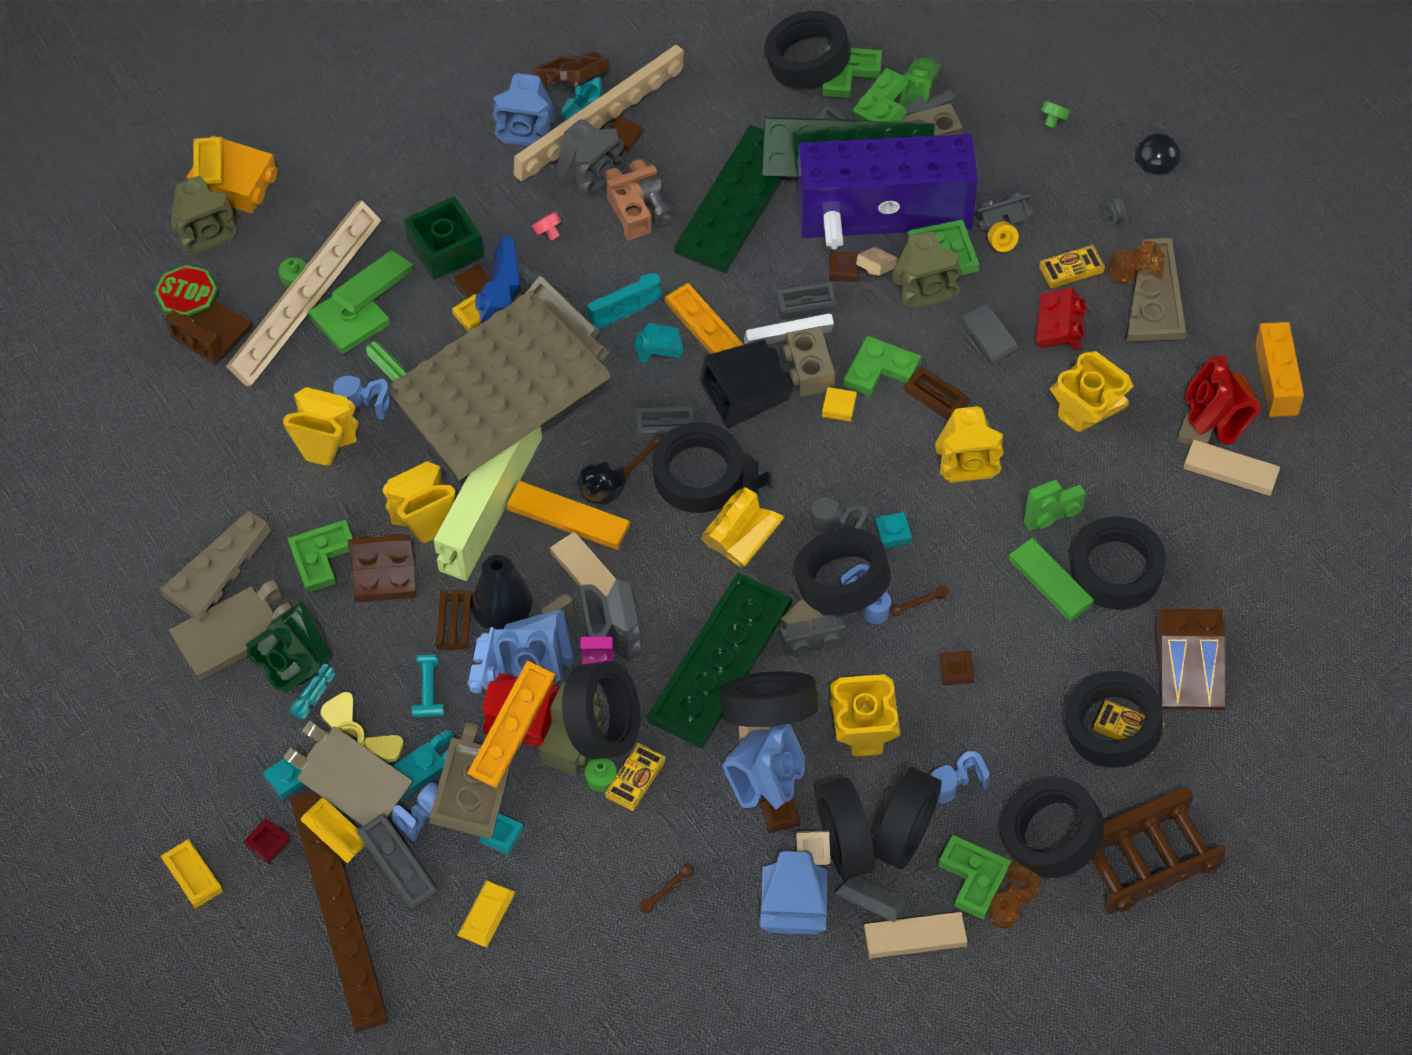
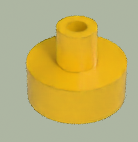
M997 222L989 229L988 241L999 252L1010 251L1018 242V231L1009 222Z

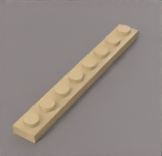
M674 45L514 156V176L522 182L529 176L537 174L549 162L557 160L560 156L564 132L578 120H585L599 130L602 125L612 118H617L629 106L637 104L649 92L657 90L669 78L677 76L683 68L684 50L678 45Z
M363 201L356 202L226 365L245 386H250L255 382L307 316L308 311L315 306L382 221Z

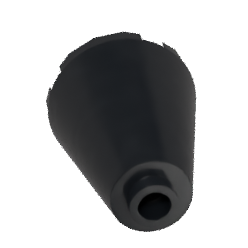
M503 555L488 557L482 564L471 599V609L475 620L486 629L494 627L499 630L504 629L508 623L529 618L533 605L532 595L512 562Z

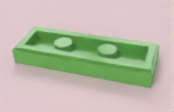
M391 250L333 291L332 300L355 314L410 274L413 270V264Z
M1033 538L1009 554L1008 560L1069 622L1093 606L1094 599Z

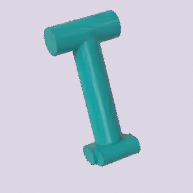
M436 654L417 655L416 663L421 668L422 705H412V717L444 716V703L434 704V667H438L439 657Z

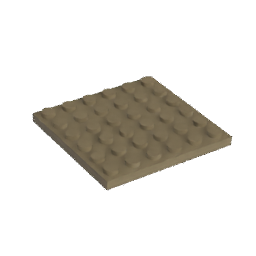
M531 290L519 296L516 301L503 310L494 313L491 318L479 326L470 329L467 334L455 342L446 345L440 352L421 362L418 367L406 375L397 378L388 387L391 398L460 480L607 381L611 376L605 366Z

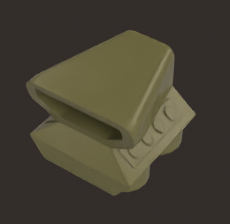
M200 176L178 183L175 187L170 225L173 232L179 235L182 250L195 255L231 241L237 232V228L233 221V211L227 194L213 192Z
M934 232L911 236L892 272L893 282L903 285L901 303L911 309L952 300L960 291V286L957 282V278L962 273L959 265L960 254L942 249Z

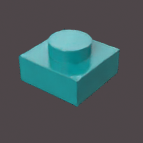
M905 512L875 518L874 524L878 538L883 543L885 549L912 543V536Z
M282 759L263 772L264 778L281 800H284L305 786L297 780L302 770L285 759Z
M498 813L492 839L480 836V843L509 856L524 831L522 823Z

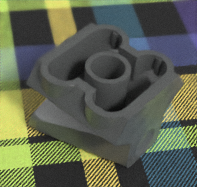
M582 119L569 127L563 135L556 171L557 179L562 182L576 179L578 196L593 197L606 186V170L617 168L621 172L625 164L624 158L619 155L624 147V142L618 138L616 128L597 130Z
M616 579L607 597L595 585H582L580 594L586 637H613V651L626 661H632L638 654H641L638 619L630 583Z

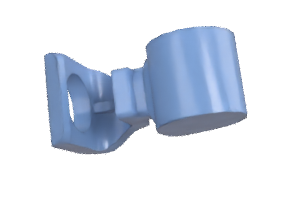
M353 376L340 377L334 383V393L347 397L356 408L362 402L369 406L372 398L379 394L374 404L376 416L379 420L386 417L391 405V396L388 383L384 379L371 381L366 388L361 385L359 378Z
M865 564L855 566L841 576L840 586L860 579L868 572L870 566ZM885 591L876 602L863 609V616L866 621L871 624H881L888 619L891 606L889 594Z
M975 751L965 752L957 761L956 771L951 766L944 765L932 772L931 776L942 781L937 803H949L955 798L958 785L962 784L964 786L968 784V768L974 770L984 791L987 790L990 774L979 753Z
M431 782L422 789L416 800L417 805L411 807V815L400 805L393 808L392 823L413 842L418 839L419 832L424 827L426 819L430 818L439 785L437 782Z

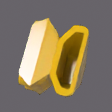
M1097 351L1081 354L1077 359V363L1070 370L1060 373L1058 381L1049 389L1060 404L1059 418L1075 431L1081 432L1125 409L1129 405V400L1124 395L1134 386L1127 373Z
M305 387L294 394L298 412L287 414L284 417L283 424L305 460L325 466L331 465L339 447L357 442L355 433L359 423L352 417L355 412V405L347 397Z
M981 407L955 409L935 442L936 453L942 455L940 474L950 483L993 478V476L1001 471L1000 457L1004 453L1002 447L1004 434L990 428Z
M428 461L389 479L382 490L387 498L385 508L390 514L392 525L407 526L422 543H427L436 537L456 497L455 489L451 485H443L441 467Z
M745 487L737 490L729 498L700 539L708 547L721 553L736 566L742 568L748 564L784 519V516L774 511L760 508L757 494Z
M885 674L842 677L830 684L832 698L829 702L834 714L836 740L847 744L852 756L855 757L882 754L885 742L900 736L893 679Z

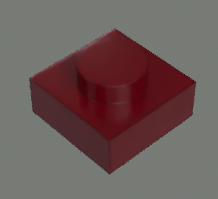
M266 818L244 840L245 847L268 865L291 842L290 837Z

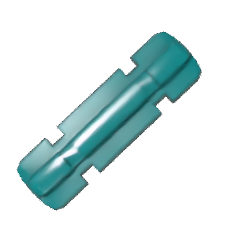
M323 663L320 666L321 668L315 672L316 676L310 678L299 694L301 698L296 699L290 707L291 713L295 717L303 720L308 716L311 711L309 707H313L327 688L325 684H329L335 676L333 667Z

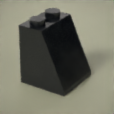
M764 339L705 356L699 379L727 429L788 401L794 387L787 371L783 372L779 365L777 352L773 347L769 348Z

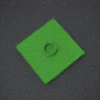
M332 297L308 311L309 318L342 355L390 325L389 318L373 300L355 314L332 300Z

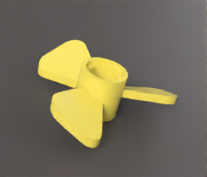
M343 692L322 706L321 716L331 728L337 727L386 762H393L399 758L404 746L403 739L400 736L389 735L365 738L362 727L358 723L353 722L354 701L351 693Z

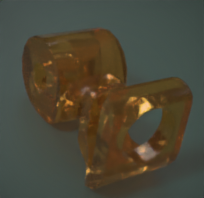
M1153 241L1143 242L1135 249V253L1129 249L1115 251L1111 255L1108 276L1116 283L1127 284L1133 281L1136 270H1145L1146 264L1151 268L1156 277L1160 279L1163 275L1165 254L1158 244Z
M1012 863L1008 867L1007 877L1027 887V889H1020L1015 885H1011L1009 893L1002 892L993 897L989 918L997 928L1008 929L1012 927L1020 917L1022 902L1026 904L1038 898L1039 876L1018 863Z

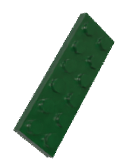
M764 117L761 174L765 176L798 177L799 143L934 136L935 124L930 122Z
M749 125L675 244V254L726 274L785 177L761 174L763 129Z
M737 572L649 712L647 722L703 749L723 717L720 690L722 685L733 679L749 675L779 626L781 618L790 608L792 597Z

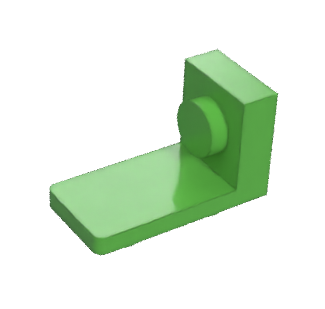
M926 57L914 59L904 75L909 83L901 91L899 104L904 106L906 103L913 102L919 97H922L929 103L932 84L941 70V64H937L935 60Z

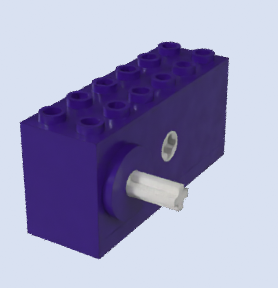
M972 134L799 143L798 203L802 238L825 237L826 246H831V249H837V246H843V236L907 233L910 230L958 220L964 221L966 229H973L978 176Z

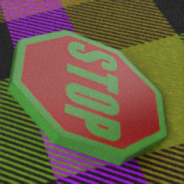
M186 264L164 273L154 293L164 312L169 313L173 309L182 316L184 314L191 316L209 309L218 290L208 270Z

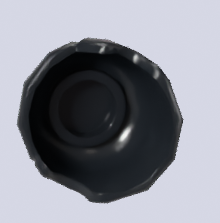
M1154 133L1146 136L1136 148L1134 159L1136 163L1139 162L1143 166L1144 172L1163 175L1170 173L1178 165L1180 149L1176 142L1168 135Z
M607 462L597 465L589 464L581 469L577 479V487L588 501L606 505L615 501L620 496L626 482V476L621 467L613 470Z

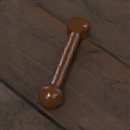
M655 435L653 442L628 466L621 467L626 479L630 477V471L656 447L663 435Z
M941 585L933 593L900 606L892 605L890 607V614L896 617L901 614V611L934 598L945 599L948 595V588Z
M690 864L683 865L681 872L651 899L642 900L640 903L641 911L643 913L652 912L653 905L685 876L689 877L693 874V866Z

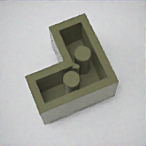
M562 682L550 707L552 724L540 747L541 764L577 776L580 767H585L589 759L582 756L574 748L567 735L562 714V696L566 682ZM594 692V716L597 726L602 733L604 725L600 719L602 707L599 706L598 693Z

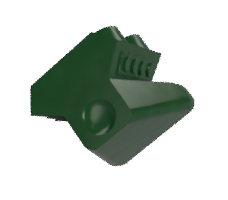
M302 601L273 619L264 631L245 644L250 660L258 666H263L267 671L266 676L269 683L275 689L284 693L312 676L332 656L307 607Z

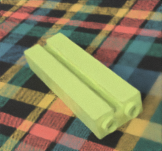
M541 425L469 473L434 538L435 551L439 554L437 558L439 572L464 581L468 580L513 491L542 440Z

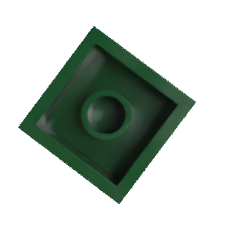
M455 196L404 219L407 241L433 280L484 257L482 235Z

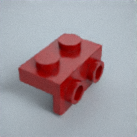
M1073 287L1040 295L1036 342L1041 348L1068 342L1075 351L1081 349L1082 338L1085 335L1083 318L1087 307L1085 300L1077 294Z

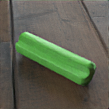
M373 341L366 347L367 355L393 382L397 378L409 373L378 341Z

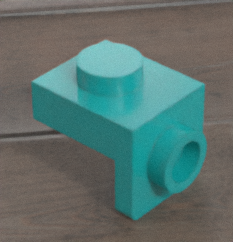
M648 323L636 336L634 342L639 362L646 363L653 354L679 358L684 352L679 329L676 327Z

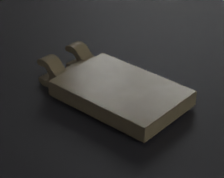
M540 275L526 293L532 290L596 358L598 357L601 361H604L611 352L595 339L600 331L545 277Z
M274 579L263 584L256 593L252 586L207 609L206 613L208 615L202 623L192 617L169 629L171 637L198 682L247 657V646L245 644L264 631L273 619L291 608L289 603L286 602L277 607L274 613L269 605L282 599L279 593L280 589Z
M311 721L307 723L302 732L317 741L307 757L291 747L283 757L302 770L297 780L321 797H324L362 826L382 813L388 819L393 808L399 804L413 784L411 779L334 726L328 734Z
M466 721L462 738H451L428 823L492 839L510 766L497 789L467 774L482 745L474 743L478 724Z

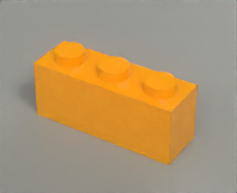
M1261 323L1255 341V348L1269 417L1299 415L1304 393L1290 323Z

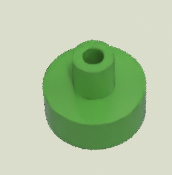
M1044 101L1041 112L1048 114L1044 125L1055 129L1058 119L1067 121L1071 110Z
M288 258L280 264V280L285 286L289 287L307 265L305 261L300 258Z
M607 758L593 759L585 767V781L594 791H607L617 775L615 764Z

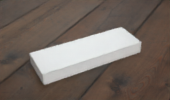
M829 313L749 329L745 332L744 344L763 339L767 344L786 341L787 332L821 326L823 333L831 332L834 325L832 314Z

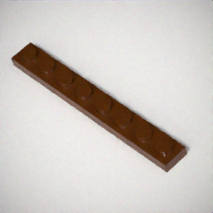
M312 791L292 797L290 801L354 1029L357 1033L386 1024L388 1021L341 857L300 820L322 798L319 794Z

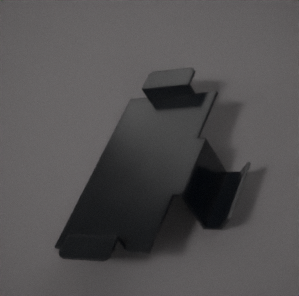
M743 453L742 488L746 487L758 496V488L766 485L771 487V473L765 472L759 475V462L752 459L748 454Z

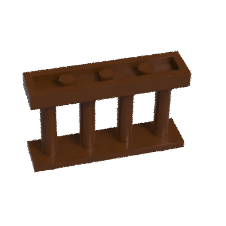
M1188 786L1104 822L1103 841L1092 860L1112 893L1108 896L1105 907L1107 914L1117 910L1125 912L1131 909L1139 900L1201 872L1205 874L1214 872L1222 865L1226 852L1224 845L1222 844L1209 850L1187 814L1193 800V794ZM1169 819L1176 820L1198 856L1181 863L1159 827L1160 824ZM1142 831L1148 833L1169 869L1152 875L1132 842V836ZM1112 844L1120 845L1141 881L1124 888L1102 852L1104 848Z

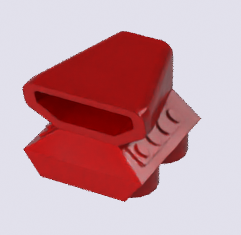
M1225 355L1210 357L1188 384L1185 402L1191 405L1188 416L1189 424L1195 427L1199 435L1216 427L1219 441L1226 445L1233 444L1261 411L1260 403L1245 376L1228 368Z
M499 673L496 681L489 682L482 707V712L485 715L484 734L489 733L518 677ZM554 682L522 743L541 747L552 724L550 707L560 688L554 686Z

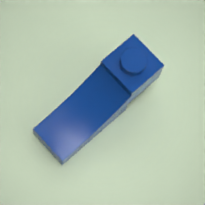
M503 236L494 251L492 281L486 282L481 293L476 295L475 308L479 310L480 322H485L494 313L509 306L520 286L513 237Z

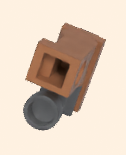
M642 159L633 161L629 165L630 173L622 175L617 168H612L605 172L607 200L623 226V233L627 241L651 233V214L645 205L646 203H650L654 209L652 217L656 225L666 226L676 218V212L672 205L663 201L661 196V178L657 175L655 166H647Z

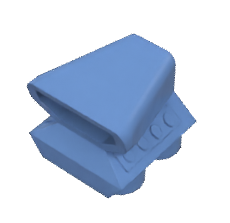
M520 73L513 75L508 91L493 97V118L496 120L495 135L503 143L530 146L551 131L550 123L555 122L557 119V112L540 77L536 75Z
M564 610L543 613L508 623L504 629L494 630L493 649L499 673L519 677L525 663L529 660L555 673L557 677L554 685L557 681H566L563 667L571 665L574 660V653Z
M786 724L773 726L770 730L750 731L728 755L722 767L741 807H755L761 795H763L777 809L785 802L791 801L794 794V782L796 779H801L804 774L806 757L792 726Z
M783 851L779 853L775 864L763 867L760 927L769 933L817 935L826 930L828 869L815 865L811 853Z

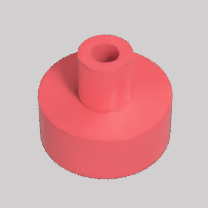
M554 211L532 224V227L537 235L546 232L551 241L560 236L555 225L562 220L558 213Z

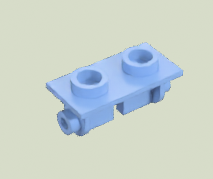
M494 627L490 628L489 634L483 633L481 637L477 638L473 660L476 663L482 662V664L472 665L467 684L472 693L479 694L482 692V689L487 690L489 682L496 681L499 674L493 649L494 630H496Z

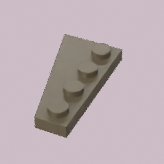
M1172 238L1143 239L1126 342L1185 339L1186 327Z
M247 511L159 589L163 597L202 623L208 615L206 610L211 603H217L222 597V589L229 579L234 580L240 573L239 566L242 562L253 556L271 532L268 523Z

